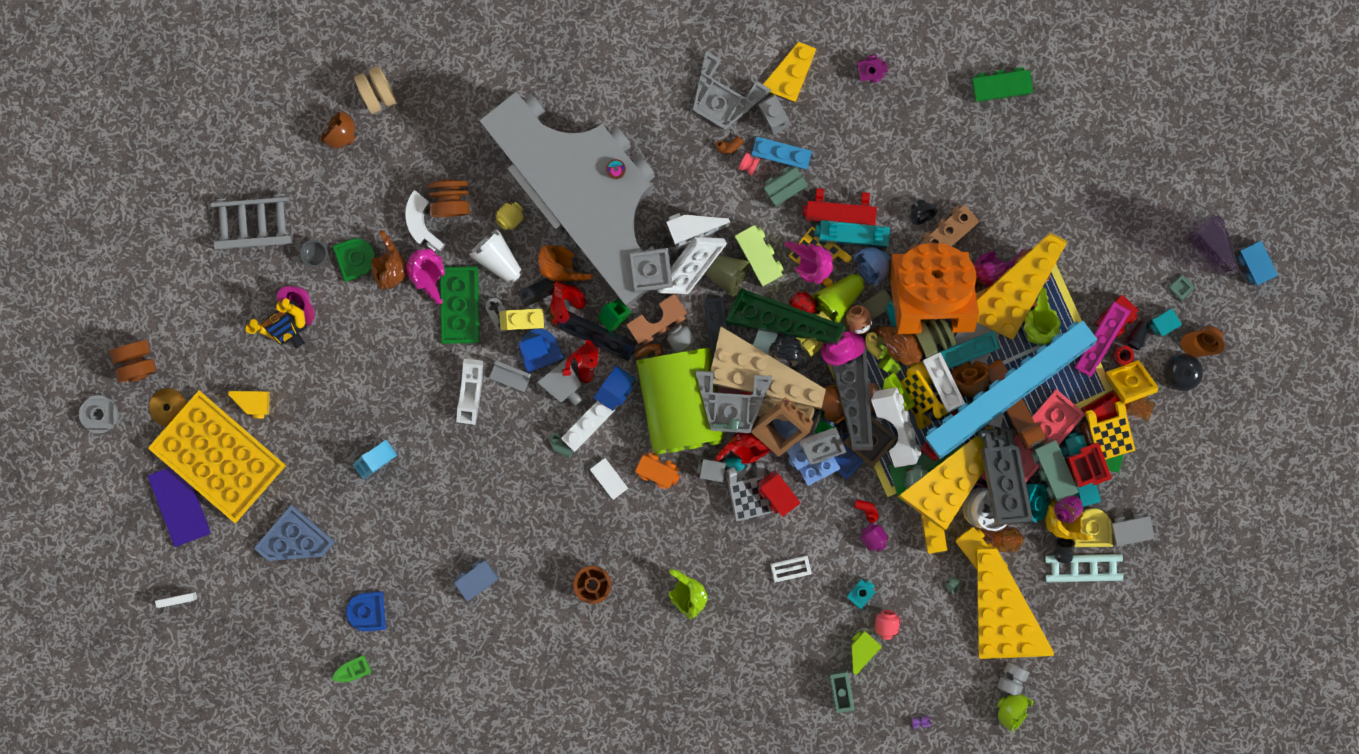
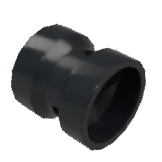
M1059 537L1056 539V550L1054 553L1056 561L1069 563L1073 560L1074 540Z

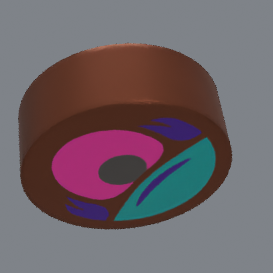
M613 159L608 162L606 172L610 178L620 179L625 175L626 167L621 160Z

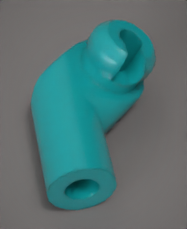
M732 456L726 458L725 463L727 467H734L738 472L745 468V465L741 463V458Z

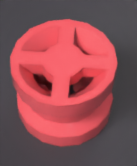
M746 152L738 169L741 171L745 170L752 176L760 159L757 157L753 158Z

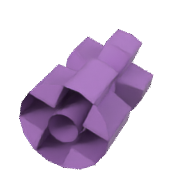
M930 716L921 717V720H918L917 717L912 718L913 728L917 729L919 725H922L923 728L931 727Z

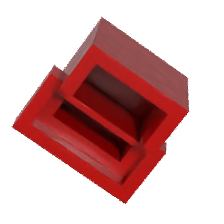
M1099 442L1080 448V452L1064 457L1076 487H1082L1090 483L1097 485L1112 479Z

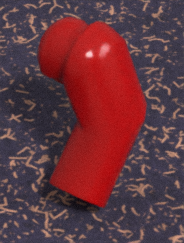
M856 499L854 508L864 510L867 520L870 523H875L879 517L875 505L871 502Z

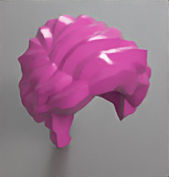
M791 241L784 243L785 247L800 255L799 267H795V271L805 282H814L819 285L824 279L829 277L833 270V259L829 250L812 243L809 246L798 244L797 242L792 243Z
M432 249L415 251L406 264V275H408L410 281L417 289H424L425 293L436 304L440 305L443 303V300L440 299L435 285L440 275H445L442 258L437 256Z

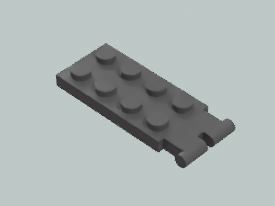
M1014 427L1000 428L997 432L996 429L978 431V436L982 438L984 445L981 453L995 526L1033 521L1019 445H1015L1013 435L1016 434Z

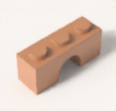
M675 294L659 303L663 310V318L660 322L655 324L649 323L642 314L626 324L638 344L643 343V345H646L653 340L652 336L659 332L661 335L670 329L668 325L673 322L677 325L686 319L684 315L687 312Z

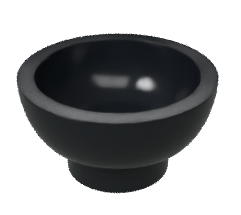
M925 200L916 201L911 206L912 223L920 225L931 220L937 214V208L931 203H926Z

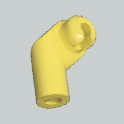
M870 332L865 338L866 349L879 360L880 357L878 355L882 350L878 347V336L876 333Z

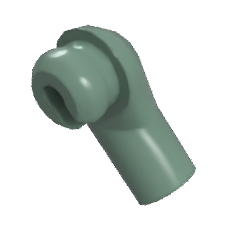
M553 433L550 436L553 451L570 458L573 450L564 445L561 435Z

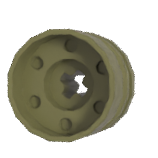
M921 319L922 332L921 334H916L923 348V355L926 359L938 354L936 346L938 344L944 350H947L946 340L951 347L956 345L954 333H952L948 319H928V324H925Z

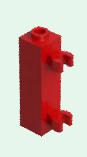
M816 188L815 201H807V205H803L802 216L806 217V221L820 222L824 220L873 226L876 224L877 207L869 206L870 193L862 192L861 205L823 202L824 189Z

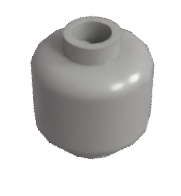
M678 324L668 331L667 341L675 352L679 353L693 349L692 345L695 343V337L688 326Z

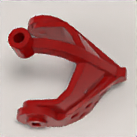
M558 281L554 283V292L550 303L553 324L556 325L559 322L566 323L569 320L564 299L569 300L573 307L577 309H582L586 306V299L581 290L576 286L566 285Z
M585 340V344L568 357L565 369H562V376H571L570 365L576 358L579 379L583 383H590L593 380L594 368L598 364V347L589 340Z

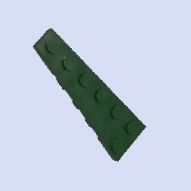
M742 288L725 319L729 325L782 335L790 334L798 338L834 345L839 344L846 329L845 325Z

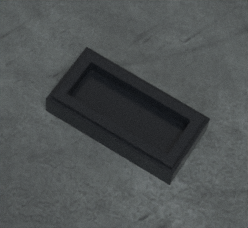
M545 278L518 291L524 307L552 295L555 281Z

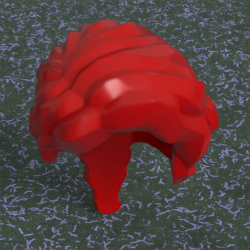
M737 432L731 441L718 451L715 461L721 460L732 451L741 458L742 464H749L764 457L772 450L751 432Z

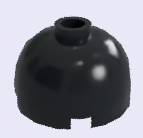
M1180 353L1167 361L1164 367V377L1171 388L1178 391H1189L1200 384L1203 378V368L1201 362L1195 356Z

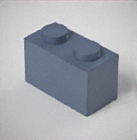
M481 559L471 565L473 569L470 572L466 573L464 570L456 576L457 581L454 584L467 602L499 579V576L487 560L483 562Z

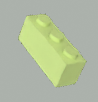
M754 225L735 235V239L763 287L783 276L781 272L784 269L779 260L775 262L772 256L775 253L771 245L765 244L763 238L766 236L761 227L757 228Z

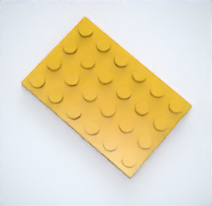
M200 390L148 447L149 450L235 524L287 466Z

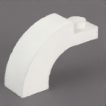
M414 190L406 206L407 227L412 237L420 245L427 240L426 245L433 251L436 249L441 251L445 245L427 230L424 223V214L430 202Z
M464 358L461 391L457 407L456 422L476 424L483 379V361Z

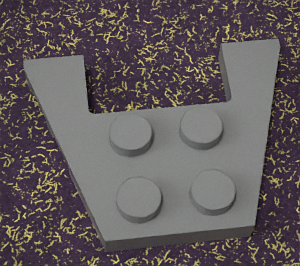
M706 51L693 111L726 130L765 97L771 89L756 81L747 97L741 96L712 78L722 60Z
M696 371L711 431L750 433L772 376L754 375L753 395L713 392L714 372ZM730 418L741 421L739 429L734 431L725 428L713 429L712 427L713 424H729Z

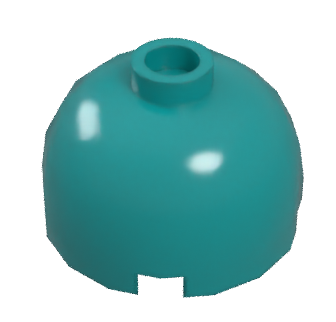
M1037 483L1026 484L1033 519L1031 522H1037V520L1044 519L1050 504L1046 496L1048 495L1047 487Z

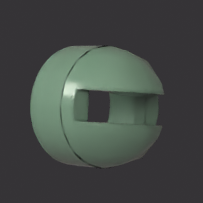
M951 577L948 579L950 582H946L945 585L949 592L956 594L962 586V581L956 577Z

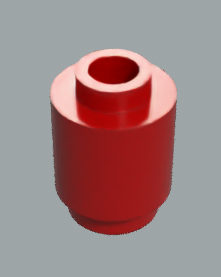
M1118 346L1114 349L1112 358L1119 365H1127L1133 361L1134 352L1129 346ZM1120 352L1125 353L1124 359L1120 358Z

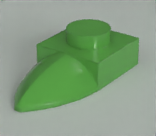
M365 655L343 664L334 673L332 680L350 682L372 673Z

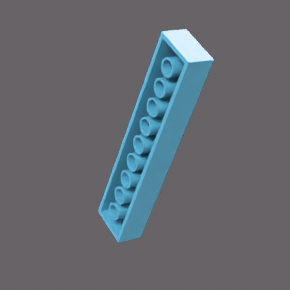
M1084 321L1080 323L1074 322L1068 327L1067 333L1064 335L1059 333L1052 339V344L1048 347L1046 344L1036 351V356L1033 358L1029 356L1021 362V367L1017 370L1015 368L1009 370L1005 374V379L1001 382L998 379L989 386L990 388L986 393L983 391L978 393L974 397V402L970 405L965 403L958 409V413L955 416H952V414L947 416L942 421L943 425L939 428L936 426L931 428L927 432L926 442L939 459L943 458L1094 346L1097 338Z

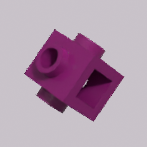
M877 54L868 55L866 59L859 60L858 62L861 81L870 80V83L880 82L881 78H884L885 73L888 72L887 62L883 61V57H877Z

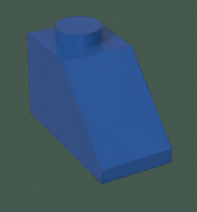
M542 335L519 343L526 362L549 354L548 349L551 348L548 339H543Z

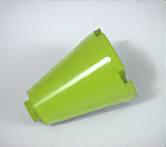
M850 274L814 293L811 297L817 300L819 305L817 310L820 313L823 311L829 319L839 323L865 288V282L860 275Z

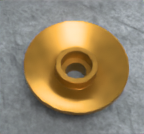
M171 388L161 389L152 396L149 403V412L156 423L168 426L187 402L179 391ZM165 404L170 405V409L168 411L164 410Z

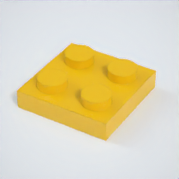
M1139 360L1105 373V378L1124 404L1158 392L1159 387Z

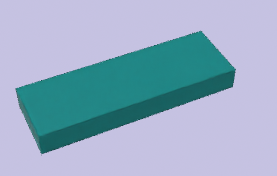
M991 331L940 352L948 369L996 351L1000 349L994 331Z

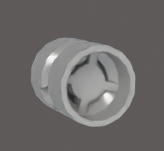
M1007 662L1003 671L1005 675L1000 677L996 687L1016 696L1021 694L1024 688L1022 683L1027 681L1030 672Z

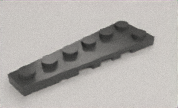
M865 344V350L859 357L839 366L832 365L852 450L873 449Z

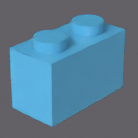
M1258 241L1238 251L1239 256H1237V260L1241 267H1245L1247 271L1245 276L1250 284L1253 283L1254 286H1257L1278 276L1262 241Z

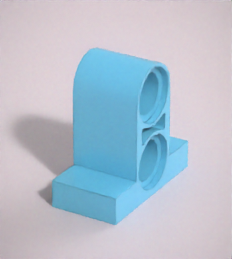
M385 440L362 455L353 466L363 480H365L391 459L395 458L397 454L389 442Z

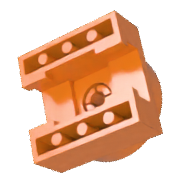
M928 243L916 246L906 254H892L889 279L898 334H921V319H950L952 333L975 332L979 309L975 292L976 271L969 258V252H961L944 243Z

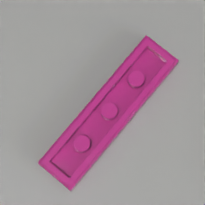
M1115 301L1112 303L1094 333L1097 338L1096 344L1081 355L1074 366L1075 369L1092 377L1131 311Z

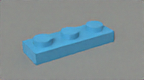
M756 136L752 156L807 170L812 151Z

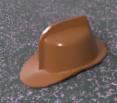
M1204 326L1199 331L1186 333L1180 341L1181 348L1184 352L1195 357L1220 354L1225 349L1224 332L1214 326Z

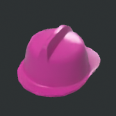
M285 286L281 288L277 293V300L281 302L285 298L289 299V301L294 300L298 308L304 311L307 326L311 325L314 321L315 313L310 303L308 292L299 286Z
M847 331L843 333L838 345L824 343L821 348V355L826 363L839 366L859 357L864 352L866 343L860 334Z

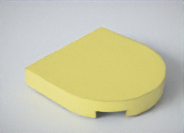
M1095 508L1084 510V517L1081 518V533L1093 535V538L1086 541L1073 539L1075 547H1113L1112 522L1108 515L1102 510Z

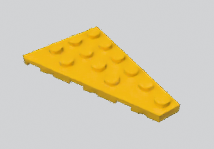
M977 547L979 659L1054 656L1053 649L997 547Z

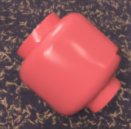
M882 610L881 613L876 615L874 630L876 634L880 635V638L890 640L898 635L900 617L896 615L895 611Z

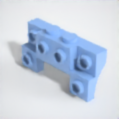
M772 420L778 433L785 439H788L799 430L790 421ZM800 441L787 450L790 456L788 457L790 464L801 472L808 486L841 469L834 457L810 465Z

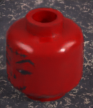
M798 291L789 301L790 306L812 314H815L817 311L815 308L817 300L813 299L806 291L801 293Z

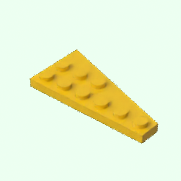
M1049 232L1030 252L996 280L987 291L977 298L979 309L977 323L1013 340L1065 248L1067 240Z
M988 426V427L985 428L984 430L994 429V428H993L992 426ZM976 435L897 497L942 530H946L985 470L981 450L984 449L982 438Z

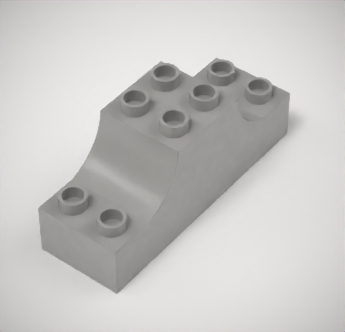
M516 91L483 117L480 122L624 304L629 307L648 292H634L629 253L643 251L637 244L635 222L642 201L652 191L649 181L655 177V173L641 156L633 162L627 156L625 151L631 145L617 125L609 131L603 124L582 133L556 131L540 122L547 114L532 93L522 99ZM613 159H619L625 164L626 172L620 179H612L606 172L608 162ZM651 246V247L648 248L646 251L655 250V249H654L653 246Z

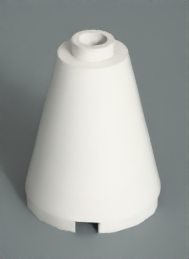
M495 229L491 232L493 235L490 238L486 236L469 255L506 282L510 280L514 282L521 276L519 273L521 268L501 233Z

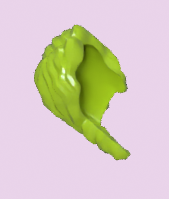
M1042 287L1038 295L1037 307L1029 311L1023 326L1028 341L1039 346L1049 345L1052 339L1060 333L1061 321L1056 311L1049 308L1047 291L1044 287Z
M670 569V574L679 581L676 583L674 590L668 592L672 604L687 619L691 620L704 609L708 600L704 586L697 580L687 577L679 570Z

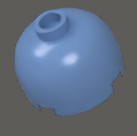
M867 247L854 255L853 261H857L861 269L858 267L856 269L867 283L873 282V286H877L888 277L890 273V258L885 251L874 247Z

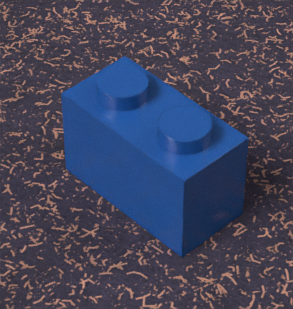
M616 365L594 399L613 411L617 405L621 407L627 398L626 396H629L634 388L632 383L636 378Z

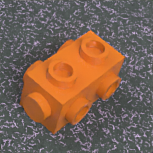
M645 452L635 470L639 478L646 481L650 479L656 482L655 485L662 489H666V487L670 489L672 484H677L680 477L677 474L679 468L676 467L677 465L669 460L665 462L659 459V456L653 452Z

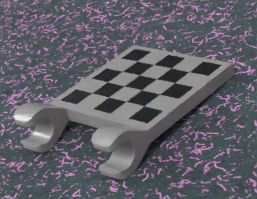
M754 463L752 465L756 477L737 481L735 470L728 469L725 471L735 521L771 513L769 499L766 498L764 500L758 492L760 487L757 483L764 478L765 473L763 463Z

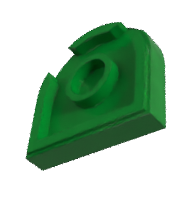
M355 238L332 246L344 282L364 276L372 269V258L376 257V254L371 244L365 240Z

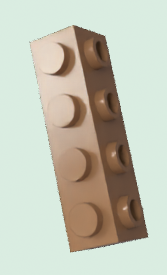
M965 204L962 207L957 205L950 211L952 215L947 220L942 218L936 224L938 227L936 230L926 232L921 237L923 241L918 245L914 243L907 251L921 244L944 243L953 246L980 221Z

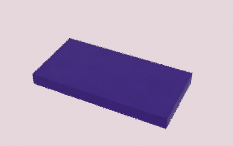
M170 467L148 475L174 547L211 534L196 491L188 482Z

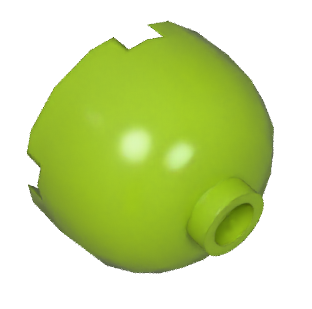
M1010 694L1007 698L1002 697L997 705L999 707L998 719L1000 723L1013 733L1014 728L1017 730L1028 715L1026 714V709L1028 706L1032 708L1034 701L1023 694L1016 696Z

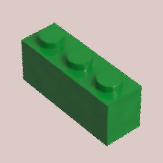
M1024 67L1015 68L1011 73H1006V70L995 71L994 75L987 76V73L976 74L975 78L971 80L974 103L1033 93L1030 70H1025Z

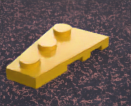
M798 42L763 84L771 89L769 93L796 102L816 48Z

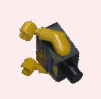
M285 298L282 302L278 301L277 311L262 320L260 325H258L256 319L250 320V323L246 325L247 333L255 334L257 332L277 341L280 345L290 340L295 349L305 343L299 334L307 328L304 311L298 308L294 300L289 301V299Z

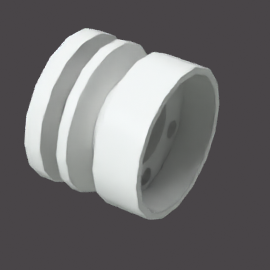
M978 487L973 489L963 503L962 511L965 519L971 525L986 530L997 531L1003 529L1006 525L995 526L988 488Z

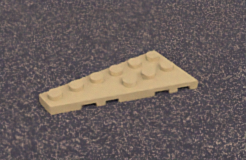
M720 327L710 371L714 372L713 385L753 394L754 375H770L772 380L765 397L778 400L786 397L796 404L818 409L822 408L825 388L723 327Z

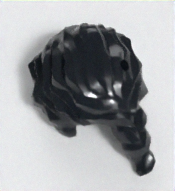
M789 334L779 338L776 337L775 341L771 343L769 356L777 360L790 362L789 368L797 370L804 365L803 345L795 336Z

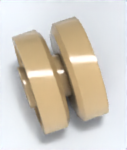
M379 65L369 69L371 82L363 72L354 76L359 94L372 115L382 109L379 98L387 107L397 103Z

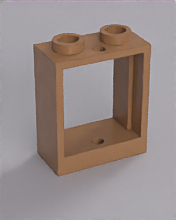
M784 397L755 420L751 433L779 457L809 434L813 421L795 403ZM780 414H783L799 429L788 439L782 437L769 425Z

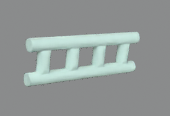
M1054 555L1045 556V563H1051L1052 575H1046V582L1123 581V573H1117V562L1123 561V555H1074L1073 560L1069 562L1071 563V574H1059L1060 562L1056 561ZM1090 562V574H1079L1078 563ZM1097 562H1109V573L1098 574Z

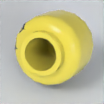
M516 202L504 203L495 213L496 223L503 230L515 229L524 219L523 208Z

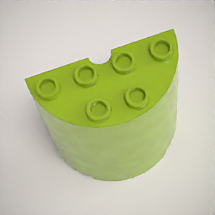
M710 347L636 361L652 451H655V455L666 453V449H668V453L685 450L684 446H686L687 450L703 447L702 443L709 442L710 445L721 444V439H726L725 431H711L696 376V371H711L713 360ZM713 385V392H718L717 385Z

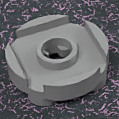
M91 396L79 409L81 424L92 433L108 432L114 428L118 421V408L115 402L107 396ZM97 409H101V412L104 413L101 420L94 416V412H97Z

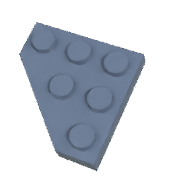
M290 505L254 549L268 561L323 557L336 541L295 506Z

